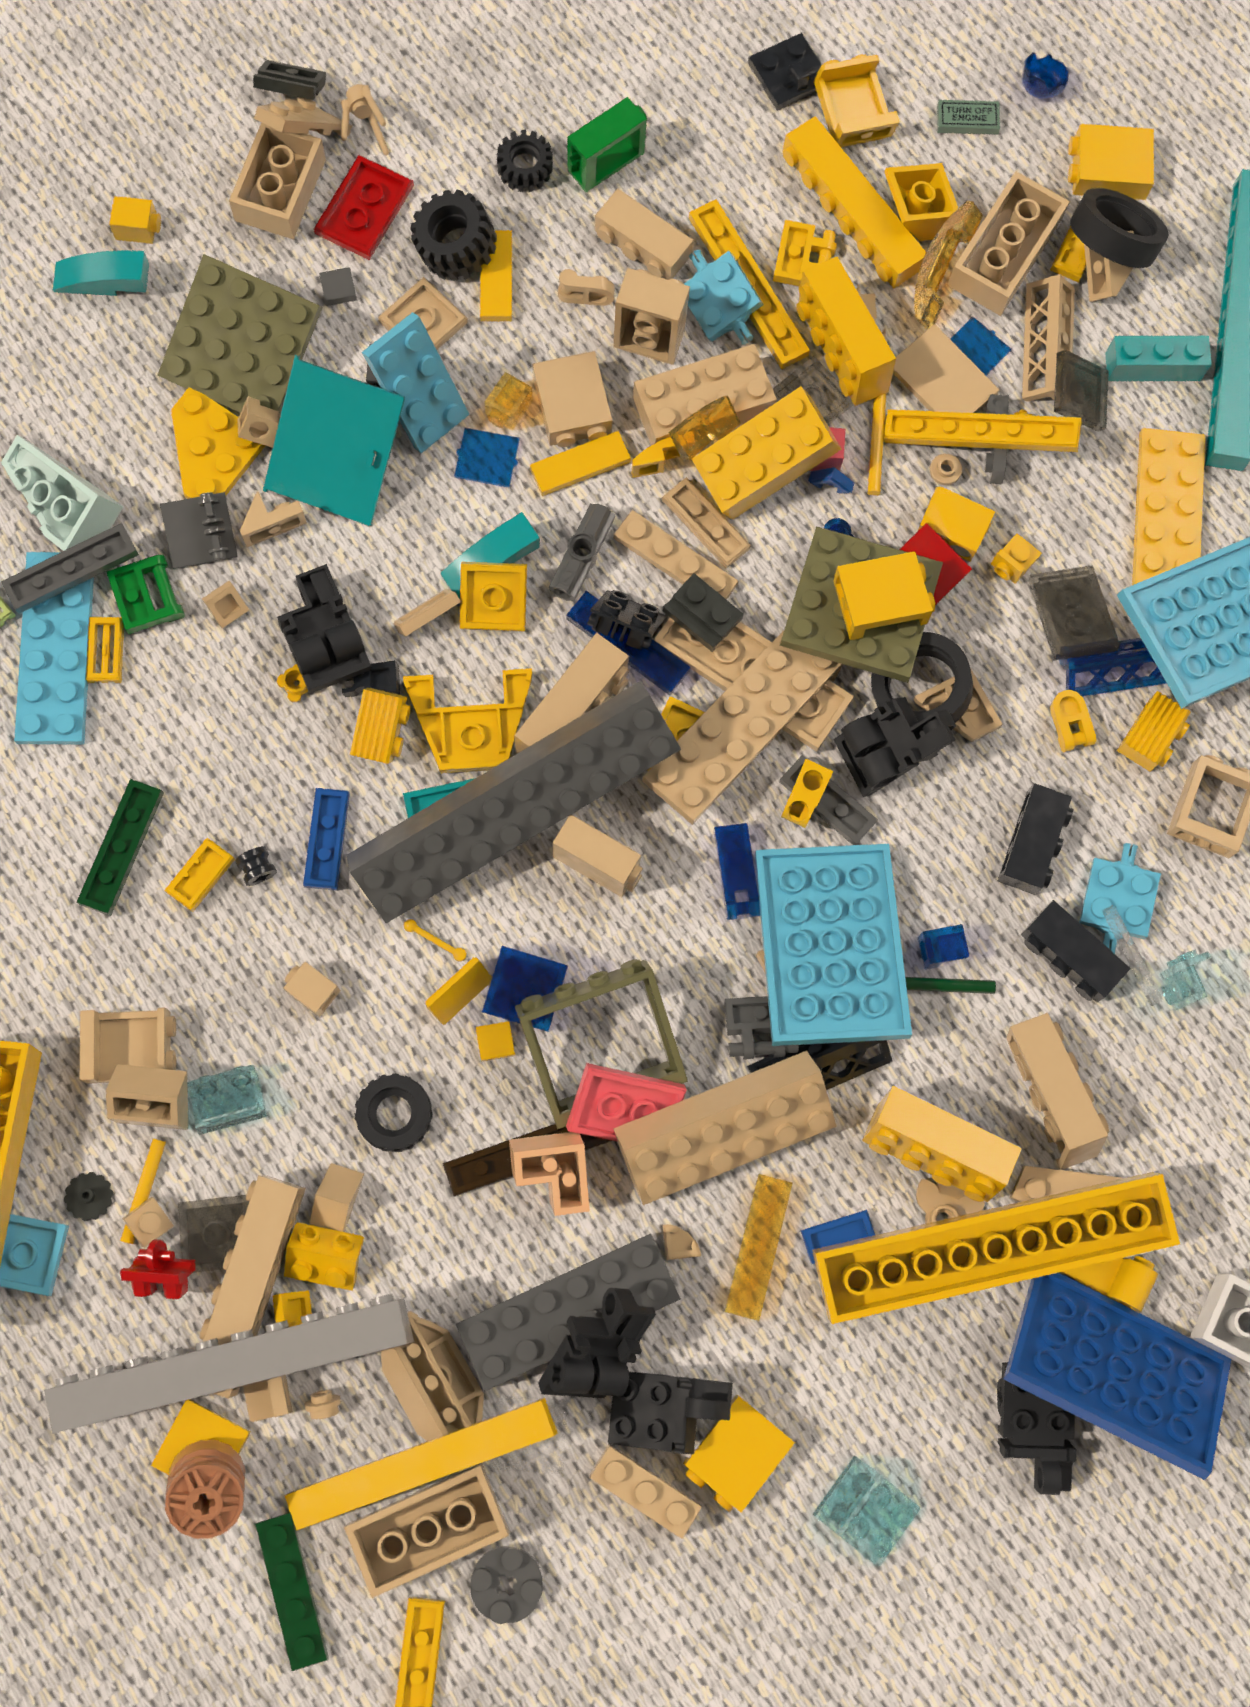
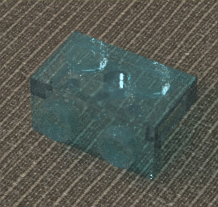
M1195 949L1179 955L1176 959L1167 962L1168 969L1159 974L1164 984L1162 987L1163 996L1169 1005L1174 1006L1175 1011L1208 997L1195 967L1211 958L1209 951L1198 955Z
M254 1065L235 1067L230 1071L211 1076H201L196 1080L187 1082L188 1093L192 1100L195 1128L199 1135L267 1117L262 1083Z

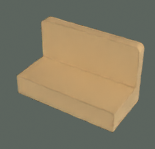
M286 1375L243 1385L249 1420L251 1422L293 1413Z

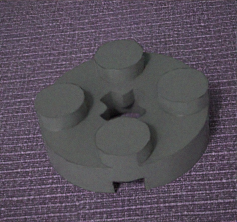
M500 1546L485 1553L478 1560L470 1579V1593L473 1603L483 1616L497 1624L515 1623L526 1618L534 1611L542 1595V1573L538 1563L528 1552L516 1547ZM503 1574L507 1578L514 1577L517 1581L513 1585L514 1593L510 1595L506 1591L500 1593L496 1588L500 1585L499 1577Z

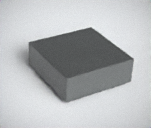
M350 267L319 273L326 306L357 301Z

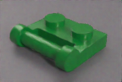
M164 555L151 556L106 571L128 634L165 622H173L185 616L182 605L177 604L166 571L168 564ZM149 572L154 574L164 604V608L155 610L143 575Z

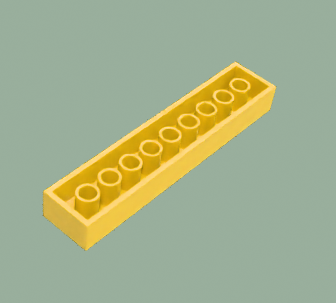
M1149 1172L821 1247L812 1251L827 1316L831 1324H836L1181 1244L1163 1174Z

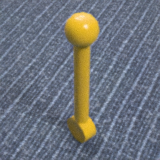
M408 919L404 922V929L407 932L414 931L453 954L454 959L458 962L466 959V951L463 948L456 949L417 926L416 921L413 919Z

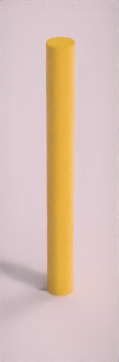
M887 393L873 399L868 495L878 496L881 490Z

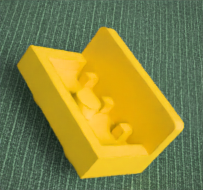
M298 1222L295 1224L287 1244L284 1277L353 1291L364 1237Z

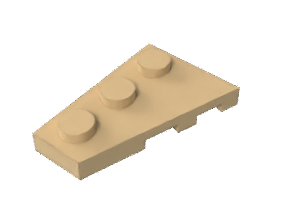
M301 97L294 100L285 99L283 102L272 101L271 104L257 106L254 119L282 133L308 134L309 130L321 135L330 136L331 131H334L341 136L342 132L341 119L317 108L315 101ZM349 124L347 137L350 135L352 129L351 124Z

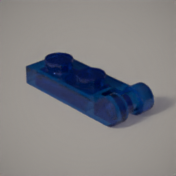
M748 823L714 827L713 831L726 919L734 920L737 919V916L749 914L750 917L760 916V901ZM735 893H747V901L736 902Z

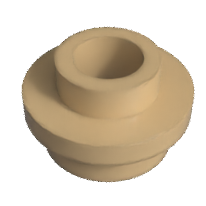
M951 454L936 456L930 465L932 479L941 485L954 484L962 473L960 461ZM944 464L949 465L952 471L946 472L941 466Z
M322 1390L311 1394V1399L304 1404L305 1410L310 1412L311 1419H325L339 1413L338 1405L341 1403L339 1395H332L331 1390Z

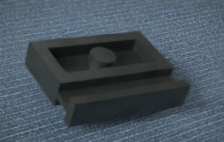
M266 60L257 70V74L253 75V88L311 100L315 99V95H318L326 84V72L271 60Z
M695 573L678 589L672 599L662 609L665 614L711 652L715 650L716 646L725 639L744 616L740 610Z

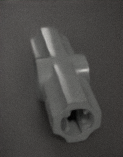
M590 503L575 535L570 538L568 549L549 586V591L553 592L557 597L566 601H575L590 569L596 563L597 554L614 522L615 514L608 507L598 503ZM579 548H585L590 551V554L581 557L574 552Z

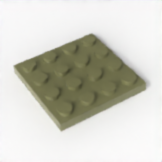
M203 254L157 376L186 389L190 387L203 393L213 401L240 413L248 396L260 400L261 406L281 413L294 357L299 355V359H303L323 307Z
M816 526L780 646L908 683L925 625H920L919 619L866 629L863 638L850 640L833 582L837 566L908 552ZM916 555L918 563L922 562L926 570V582L924 583L927 593L931 592L934 595L943 562Z

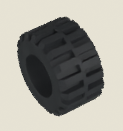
M445 190L441 196H438L437 193L432 195V200L428 203L424 201L420 205L422 210L420 212L416 211L413 216L416 222L411 223L410 230L413 233L411 240L429 271L433 274L437 273L439 278L444 280L448 276L451 281H458L459 276H463L465 280L470 278V273L474 271L478 274L482 271L481 265H488L491 261L489 254L495 253L496 246L494 242H497L495 228L482 203L476 200L474 195L470 193L465 195L462 190H456L454 194L450 190ZM466 228L463 235L457 240L450 243H442L444 237L452 230Z

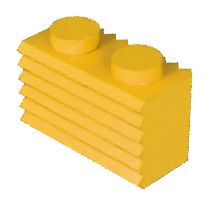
M373 688L363 689L350 755L386 764L393 762L394 757H400L404 738L399 737L402 724L407 725L411 706L406 705V696Z
M1156 691L1146 703L1117 751L1149 772L1157 765L1163 767L1173 753L1169 746L1174 739L1180 741L1190 724L1185 722L1191 713L1190 710L1181 709L1177 702Z

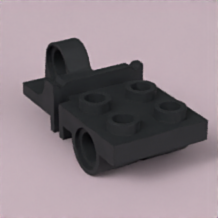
M327 564L296 575L298 589L305 606L280 615L277 619L309 694L372 670L359 631L354 621L351 620L346 605L343 604V598L339 594Z
M906 697L895 698L892 701H886L883 703V707L875 708V712L871 715H866L850 722L841 729L842 734L833 739L863 797H866L919 765V762L928 761L936 757L938 751L956 740L951 731L956 727V724L948 710L935 711L918 722Z
M609 1288L605 1292L602 1301V1318L575 1317L570 1315L566 1322L571 1335L565 1336L539 1380L538 1385L541 1394L605 1398L606 1395L622 1396L629 1382L627 1363H635L637 1360L635 1354L640 1355L642 1352L639 1342L656 1316L654 1307L638 1306L629 1289Z
M1002 1362V1379H999L997 1384V1407L1001 1416L998 1432L1003 1437L998 1438L1000 1453L1004 1458L1035 1459L1034 1489L1040 1495H1059L1061 1491H1071L1073 1462H1076L1077 1449L1069 1440L1064 1439H1074L1075 1415L1004 1380L1008 1363Z
M629 1371V1382L625 1393L622 1396H612L608 1444L667 1451L677 1454H694L697 1418L730 1420L733 1383Z

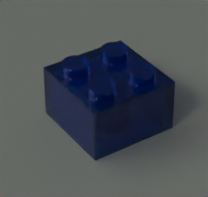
M501 946L481 1013L520 1024L515 1006L522 1004V1000L529 996H544L555 992L554 990L563 984L568 965ZM554 1012L531 1020L533 1028L549 1032Z

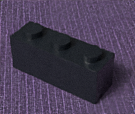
M1036 783L1029 788L997 882L1036 895L1042 888L1049 886L1054 871L1049 866L1052 857H1058L1064 839L1059 838L1062 827L1068 826L1074 809L1069 807L1072 796Z
M1052 900L1020 934L1026 939L1024 944L1030 951L1036 955L1043 954L1051 962L1049 964L1051 969L1060 977L1065 978L1067 976L1077 985L1075 987L1076 991L1088 1001L1093 999L1097 1003L1104 999L1131 969L1055 900Z

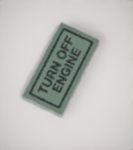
M938 100L937 133L998 135L1000 131L999 101Z

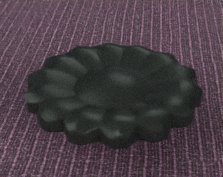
M89 1172L87 1175L81 1173L78 1178L71 1179L70 1186H67L65 1189L67 1195L64 1197V1202L67 1203V1211L72 1212L74 1218H81L83 1221L97 1220L100 1215H105L107 1208L112 1205L111 1198L114 1195V1192L110 1189L111 1183L105 1181L103 1175H96L94 1172Z

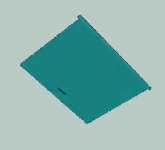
M295 355L263 491L267 492L270 490L371 526L405 397L300 360V356Z

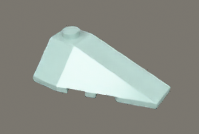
M19 435L15 437L1 461L16 489L21 491L27 500V508L30 513L35 515L40 522V530L43 535L63 551L110 529L123 508L121 504Z

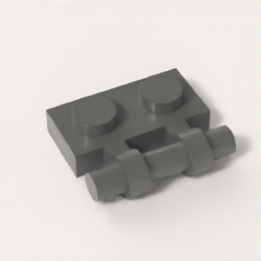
M768 996L725 999L727 1036L741 1035L742 1040L741 1043L728 1044L729 1057L743 1056V1060L754 1059L755 1055L773 1054L774 1058L785 1057L787 1053H798V1045L772 1046V1041L753 1042V1034L771 1033Z

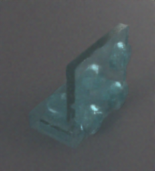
M854 1455L812 1515L879 1567L920 1511V1507L880 1473Z

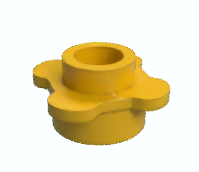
M297 664L287 669L284 674L279 675L277 678L278 686L285 689L288 693L287 697L291 702L300 701L301 696L309 692ZM296 680L300 681V684L297 686L294 685Z

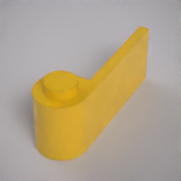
M1135 1256L1134 1260L1119 1258L1061 1272L1138 1313L1142 1312L1159 1275L1153 1270L1155 1264L1140 1256Z

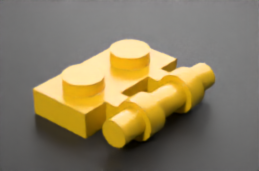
M785 220L773 281L794 286L801 285L803 270L825 262L835 255L837 248L835 243L836 233L832 230H825L823 238L814 237L816 225ZM810 251L819 254L818 263L809 262Z

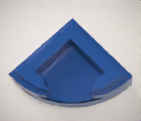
M835 467L811 471L808 480L811 484L821 489L823 484L837 487L836 493H852L855 482Z

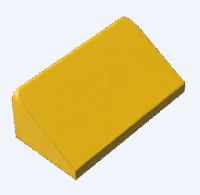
M473 957L425 1001V1005L437 1020L445 1025L492 982V977L479 959Z

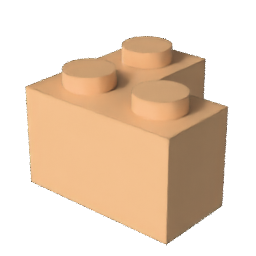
M567 1132L509 1140L512 1174L516 1187L548 1183L549 1200L555 1216L590 1212L585 1148L579 1133Z

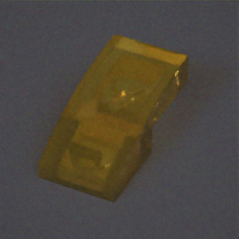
M722 396L687 417L673 428L669 434L681 459L691 460L711 441H719L741 423L729 397Z

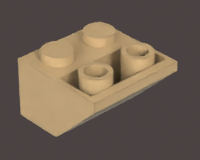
M117 1064L106 1089L107 1119L122 1124L187 1130L189 1125L187 1071Z

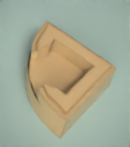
M662 1225L666 1260L701 1257L697 1242L687 1231L675 1225Z

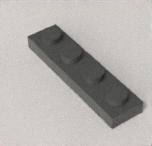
M120 523L1 581L14 609L20 614L139 554L123 524Z

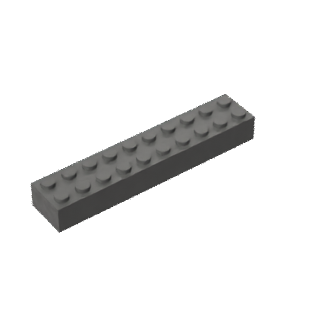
M639 681L346 855L349 872L384 922L388 923L680 751L681 748L642 681Z

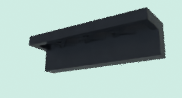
M887 1040L798 1045V1053H787L785 1057L774 1058L771 1055L748 1065L747 1068L750 1074L807 1051L820 1069L826 1090L893 1062ZM879 1044L881 1054L870 1059L863 1058L868 1048ZM842 1059L849 1060L845 1070L838 1073L831 1071L836 1062Z

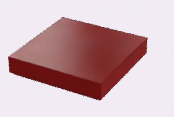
M927 523L899 549L908 553L915 551L916 555L943 562L933 595L935 605L972 570Z

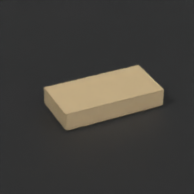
M445 589L395 620L393 624L397 631L406 637L461 601L456 592Z

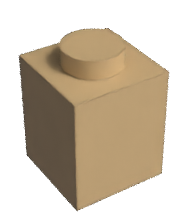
M306 961L300 967L296 965L290 970L284 980L287 984L283 988L290 996L319 1018L341 991L336 984Z

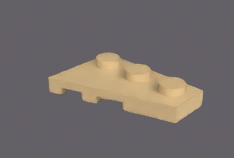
M1023 1166L1010 1199L1023 1202L1123 1178Z

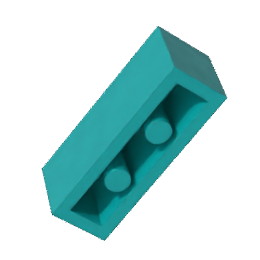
M1114 336L1105 352L1107 381H1201L1212 365L1209 336Z

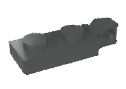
M990 394L986 414H1009V395ZM992 448V453H986L985 472L990 473V484L1001 485L1003 483L1006 472L1007 449Z

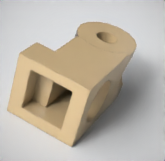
M248 396L237 420L238 437L273 448L281 413L261 406L260 400Z

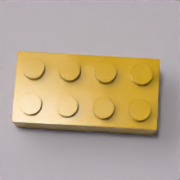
M838 257L803 270L801 285H799V302L796 304L797 312L800 319L807 321L811 328L810 333L815 345L821 346L824 351L825 361L831 372L835 371L843 395L845 397L849 396L854 406H857L888 393L896 357Z
M800 386L691 460L721 512L733 520L840 451L841 447L811 396Z
M895 1086L891 1087L877 1105L862 1139L863 1142L869 1144V1148L881 1155L890 1154L900 1159L901 1164L915 1171H925L933 1175L932 1178L937 1183L944 1186L953 1185L963 1190L965 1196L978 1202L990 1201L1007 1186L1022 1149Z

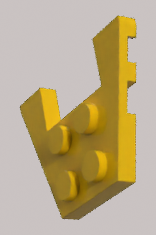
M532 668L502 670L504 703L439 708L435 707L433 675L403 676L404 686L441 774L488 771L511 757L515 743L514 735L519 728L533 677Z

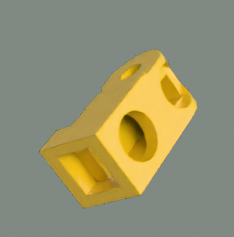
M805 759L781 817L806 828L833 771Z

